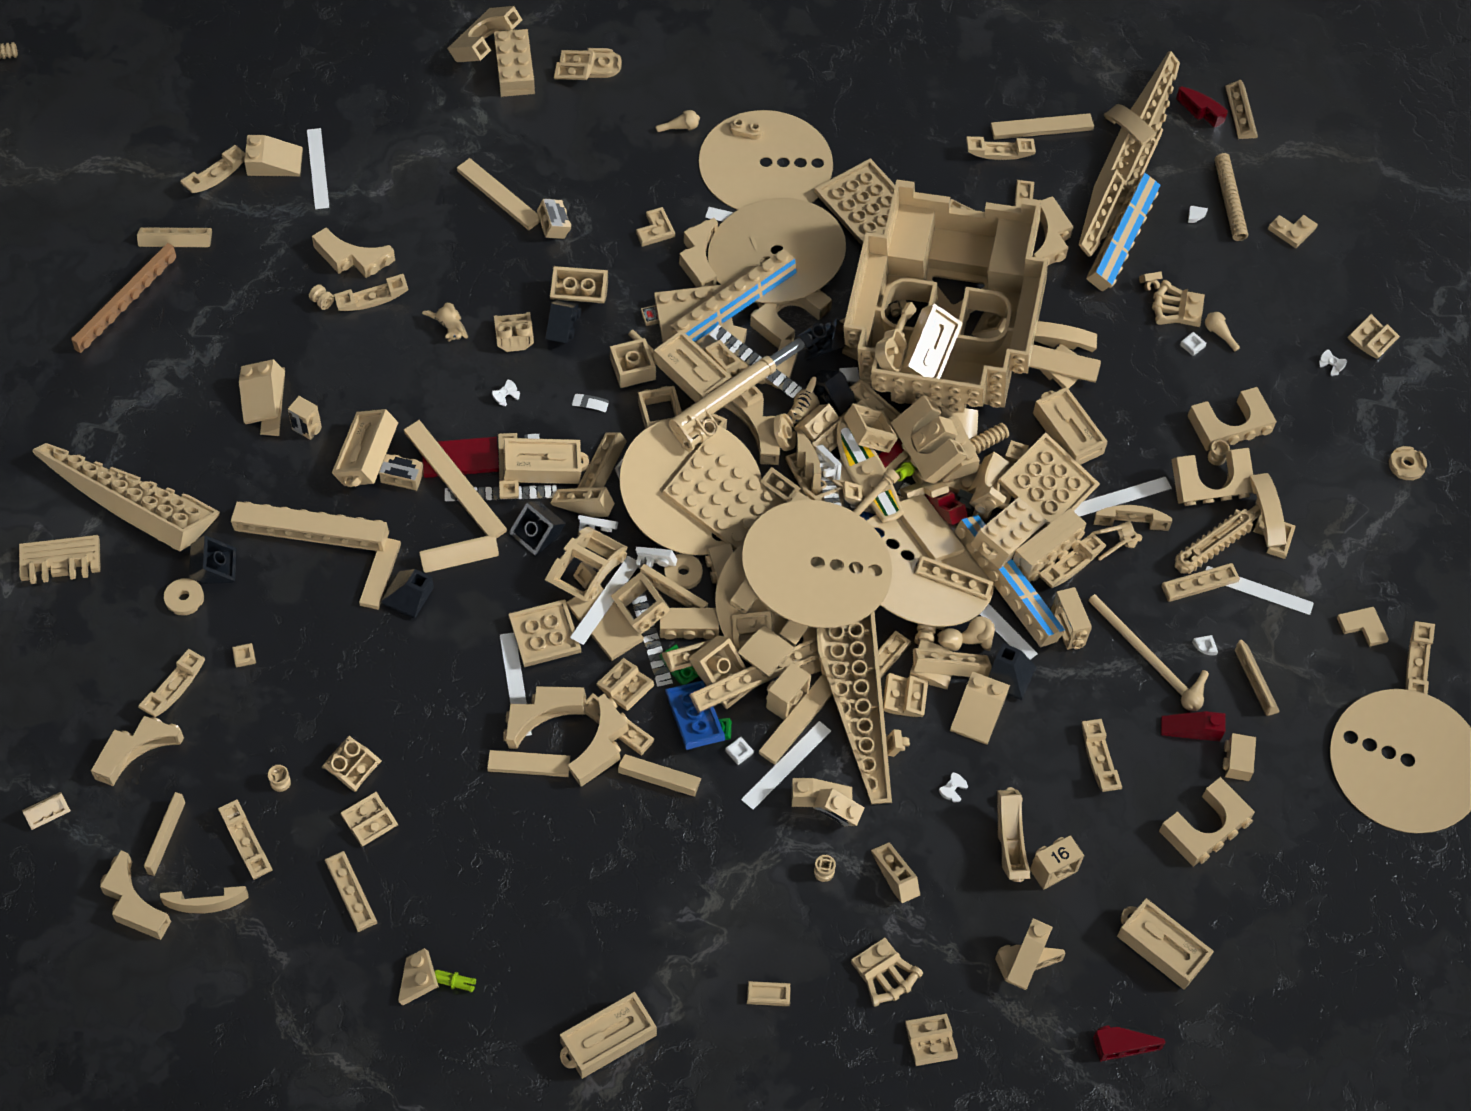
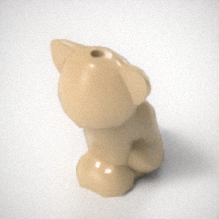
M979 616L974 618L969 623L967 630L962 633L953 628L940 631L937 634L938 642L942 647L954 652L960 649L962 643L981 644L982 648L990 651L995 627L990 619Z

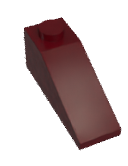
M1203 711L1161 717V735L1220 742L1225 733V713Z
M1100 1027L1093 1037L1100 1062L1162 1050L1165 1045V1039L1121 1027Z

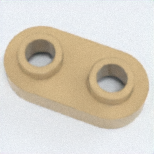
M735 118L730 122V131L734 135L754 140L760 139L763 136L764 127L759 122L742 118Z

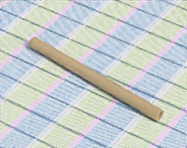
M1094 594L1088 601L1182 696L1188 688Z

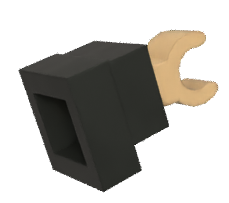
M960 489L957 501L965 504L966 511L971 514L974 507L969 503L974 494Z

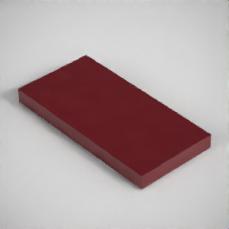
M497 437L437 441L463 475L499 472ZM423 457L424 478L439 477Z

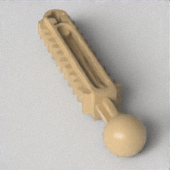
M1258 499L1253 508L1248 511L1246 509L1242 511L1235 510L1234 515H1230L1228 520L1225 519L1223 524L1219 523L1218 528L1214 527L1212 532L1208 531L1207 536L1203 535L1201 540L1197 539L1196 544L1192 543L1190 547H1186L1185 552L1181 551L1175 558L1174 567L1181 574H1191V572L1196 571L1197 567H1202L1203 562L1207 563L1208 559H1213L1214 554L1218 555L1219 551H1224V548H1228L1230 543H1234L1236 539L1239 540L1241 535L1244 536L1246 532L1250 533L1253 526L1252 522L1262 515Z

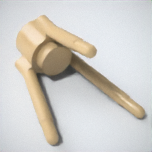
M1131 521L1118 526L1093 531L1097 535L1117 530L1119 537H1124V540L1098 557V560H1102L1125 543L1132 541L1131 536L1135 535V531Z

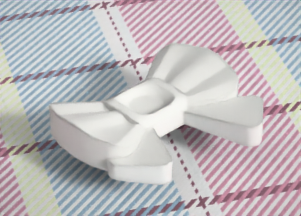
M1326 350L1322 354L1319 363L1320 368L1327 364L1332 365L1331 376H1336L1344 369L1347 360L1338 359L1332 355L1330 350Z
M507 380L504 387L492 392V397L499 405L506 406L505 397L509 394L518 400L520 392L517 391L514 382Z
M953 772L951 780L946 786L939 789V793L948 800L952 799V802H960L961 798L955 792V789L957 787L967 789L968 785L966 780Z

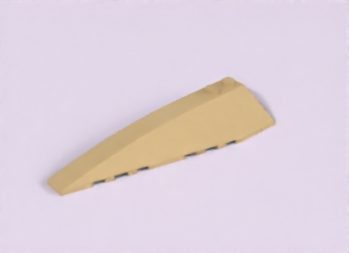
M48 443L33 449V453L89 498L128 523L157 538L159 541L168 544L175 550L181 551L189 547L220 515L219 511L190 495L183 493L182 497L174 494L175 490L171 488L161 489L157 487V483L151 481L142 482L138 476L113 467L110 469L104 468L103 464L97 461L94 464L85 461L83 456L69 455V451Z
M873 612L856 623L836 628H816L818 653L871 804L892 803L875 613Z

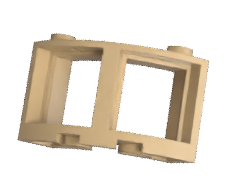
M585 527L578 532V538H572L564 547L565 554L556 559L545 580L583 601H590L596 597L598 587L606 575L615 566L624 562L627 557L626 550L628 547L591 527ZM585 547H587L588 549H590V550H592V551H594V552L600 554L601 556H599V555H597V554H595V553H593V552L587 550ZM574 557L599 570L586 593L560 579Z

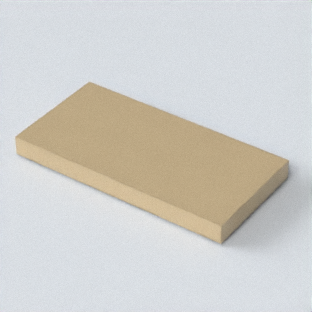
M924 494L900 501L904 514L899 518L929 558L940 561L964 553V546Z
M601 585L598 587L596 597L590 601H583L575 596L566 602L568 608L580 623L604 590ZM615 602L612 603L591 633L593 639L611 661L644 641V637L631 626Z

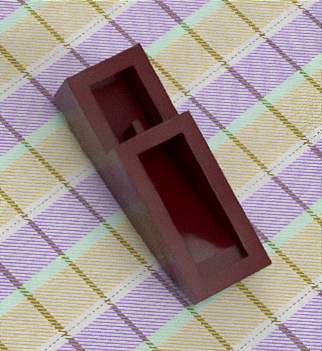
M1183 86L1179 87L1176 100L1197 120L1204 118L1214 128L1225 122L1228 110L1221 104L1200 92Z
M949 491L934 498L924 494L942 519L953 525L960 522L961 519L968 518L965 504L955 500L953 492Z

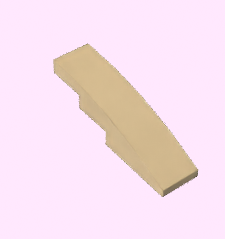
M1038 321L1034 340L1036 342L1053 348L1062 344L1072 350L1076 347L1091 352L1097 349L1096 333L1063 324Z
M721 340L705 347L706 353L731 376V379L744 371L741 367V361ZM753 386L738 397L749 407L762 400L763 394L756 386Z
M797 430V467H804L805 478H812L813 489H820L821 467L817 453L801 430Z

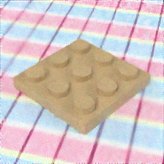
M565 599L509 614L524 667L581 653L579 642L570 638L575 628Z

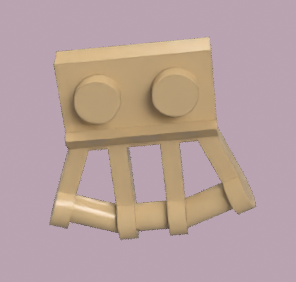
M1163 280L1159 290L1154 293L1153 297L1155 302L1152 304V309L1156 314V323L1158 325L1181 323L1200 327L1205 295L1188 292V289L1182 291L1172 286L1169 281ZM1167 291L1174 296L1164 295V293ZM1163 303L1179 305V307L1163 305ZM1163 313H1168V314H1173V315H1172V316H1165V315H1163Z
M883 938L851 960L852 965L868 986L873 1006H879V1003L892 1000L895 1002L899 999L900 995L910 992L917 978H921L923 975L921 969L901 959L899 953L894 950L886 938ZM895 965L910 973L906 981L896 970ZM887 970L899 985L895 989L891 987L882 975ZM875 978L886 993L877 995L873 983Z

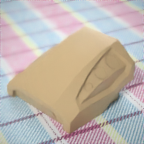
M530 312L526 314L494 316L497 346L507 352L526 350L534 343Z
M348 736L328 758L322 768L335 775L355 792L377 765L380 764L381 760L368 748Z

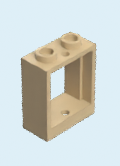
M664 386L659 389L638 392V404L645 429L658 422L667 420L650 422L645 405L671 401L674 415L677 416L682 412L674 386Z
M853 403L844 417L852 435L860 446L889 453L898 439L883 411Z
M642 572L638 573L611 595L631 626L640 635L671 611L650 580ZM648 589L657 602L634 619L626 606Z
M1075 587L1057 591L1051 612L1065 629L1062 638L1067 650L1072 648L1080 649L1086 645L1092 628Z

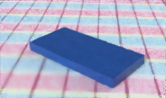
M704 681L665 689L666 697L686 750L725 740V735L714 707L698 713L689 696L691 693L706 687Z

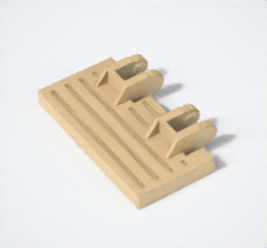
M93 535L19 544L21 581L30 580L31 584H36V572L42 571L41 577L43 582L49 581V570H51L52 577L69 576L70 573V579H76V567H82L81 573L83 578L88 577V566L91 567L92 573L100 572L99 536Z

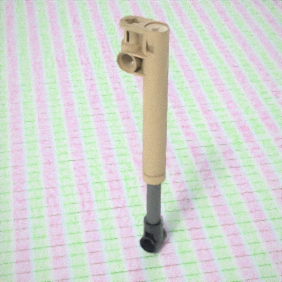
M818 322L797 335L795 340L770 357L764 356L669 420V427L683 448L691 452L696 444L703 443L718 431V425L712 417L713 413L774 373L778 365L800 350L808 349L825 337L827 333L826 327Z

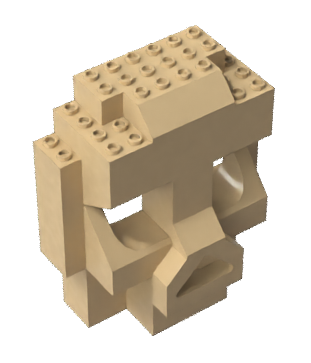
M896 180L884 235L865 233L844 323L845 345L857 348L859 376L863 382L878 392H891V401H895L898 404H913L925 395L933 398L939 409L947 407L954 413L965 412L967 405L983 407V404L995 408L1005 407L1012 371L1021 374L1028 373L1047 279L1048 259L1032 257L1040 221L1041 200L1023 198L1021 207L986 202L985 212L950 207V197L915 192L914 182ZM940 277L980 283L984 287L982 289L966 287L964 299L957 304H951L937 286V282H934L932 278ZM896 300H913L929 303L928 306L936 304L962 322L940 379L881 369L875 356L876 344L884 338L886 331L894 330L897 324H893L885 316V310L891 302ZM975 310L996 313L1006 318L1004 330L997 337L978 338L964 335L966 322L970 313ZM904 326L902 333L905 334L904 338L908 344L914 328Z

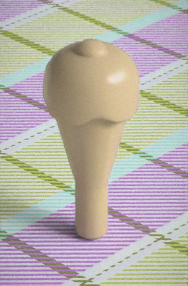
M687 110L672 121L656 126L657 132L669 129L692 130L698 126L700 117L693 110Z
M1220 312L1209 313L1205 319L1207 329L1224 339L1233 351H1237L1240 346L1232 338L1225 322L1226 318Z
M1202 670L1193 686L1184 691L1181 697V704L1186 710L1193 712L1201 709L1204 703L1203 692L1205 681L1209 675L1208 671Z

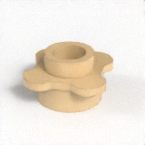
M1135 532V535L1131 536L1132 541L1124 545L1128 548H1134L1137 542L1142 540V535Z

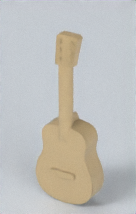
M912 302L905 305L896 328L886 331L884 338L876 344L875 356L882 370L899 372L902 369L904 354L908 348L904 338L905 334L902 333V330L907 320L916 312Z

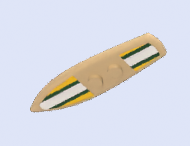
M838 421L836 434L840 457L853 482L862 486V496L866 498L883 480V473L886 469L876 451L858 445L848 425ZM888 484L870 504V507L883 523L894 521L904 514L893 484Z

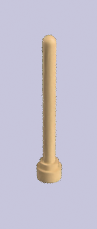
M888 468L883 473V480L853 512L860 515L888 484L896 483L900 478L893 469Z

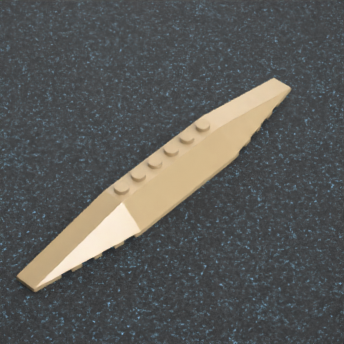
M1172 51L1167 53L1131 108V111L1152 128L1156 136L1145 145H1141L1133 139L1128 131L1121 127L1094 185L1079 246L1088 257L1092 256L1101 244V239L1107 236V231L1112 227L1134 180L1145 172L1162 135V122H1165L1167 116L1165 110L1170 104L1168 100L1169 94L1173 93L1174 87L1172 83L1176 80L1180 65Z

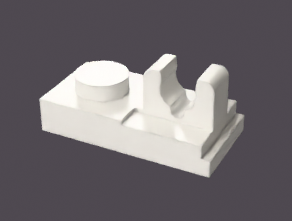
M823 445L816 446V453L823 476L831 477L833 480H840L842 464Z
M578 516V519H580L579 531L589 525L593 529L596 526H600L601 531L612 532V529H617L618 526L617 521Z
M636 547V553L638 554L636 565L639 569L645 562L651 568L654 563L663 567L668 565L676 566L677 558L672 550Z

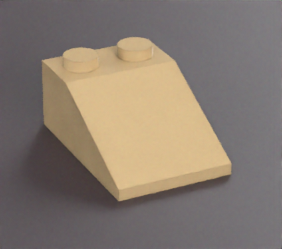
M247 135L244 161L247 176H300L303 148L266 135Z
M274 359L241 366L239 387L245 424L278 418L285 371Z
M719 635L689 657L697 674L707 686L746 669L730 638ZM752 689L744 693H741L733 698H730L722 702L721 704L725 707V709H728Z
M972 672L950 731L987 745L1010 685Z

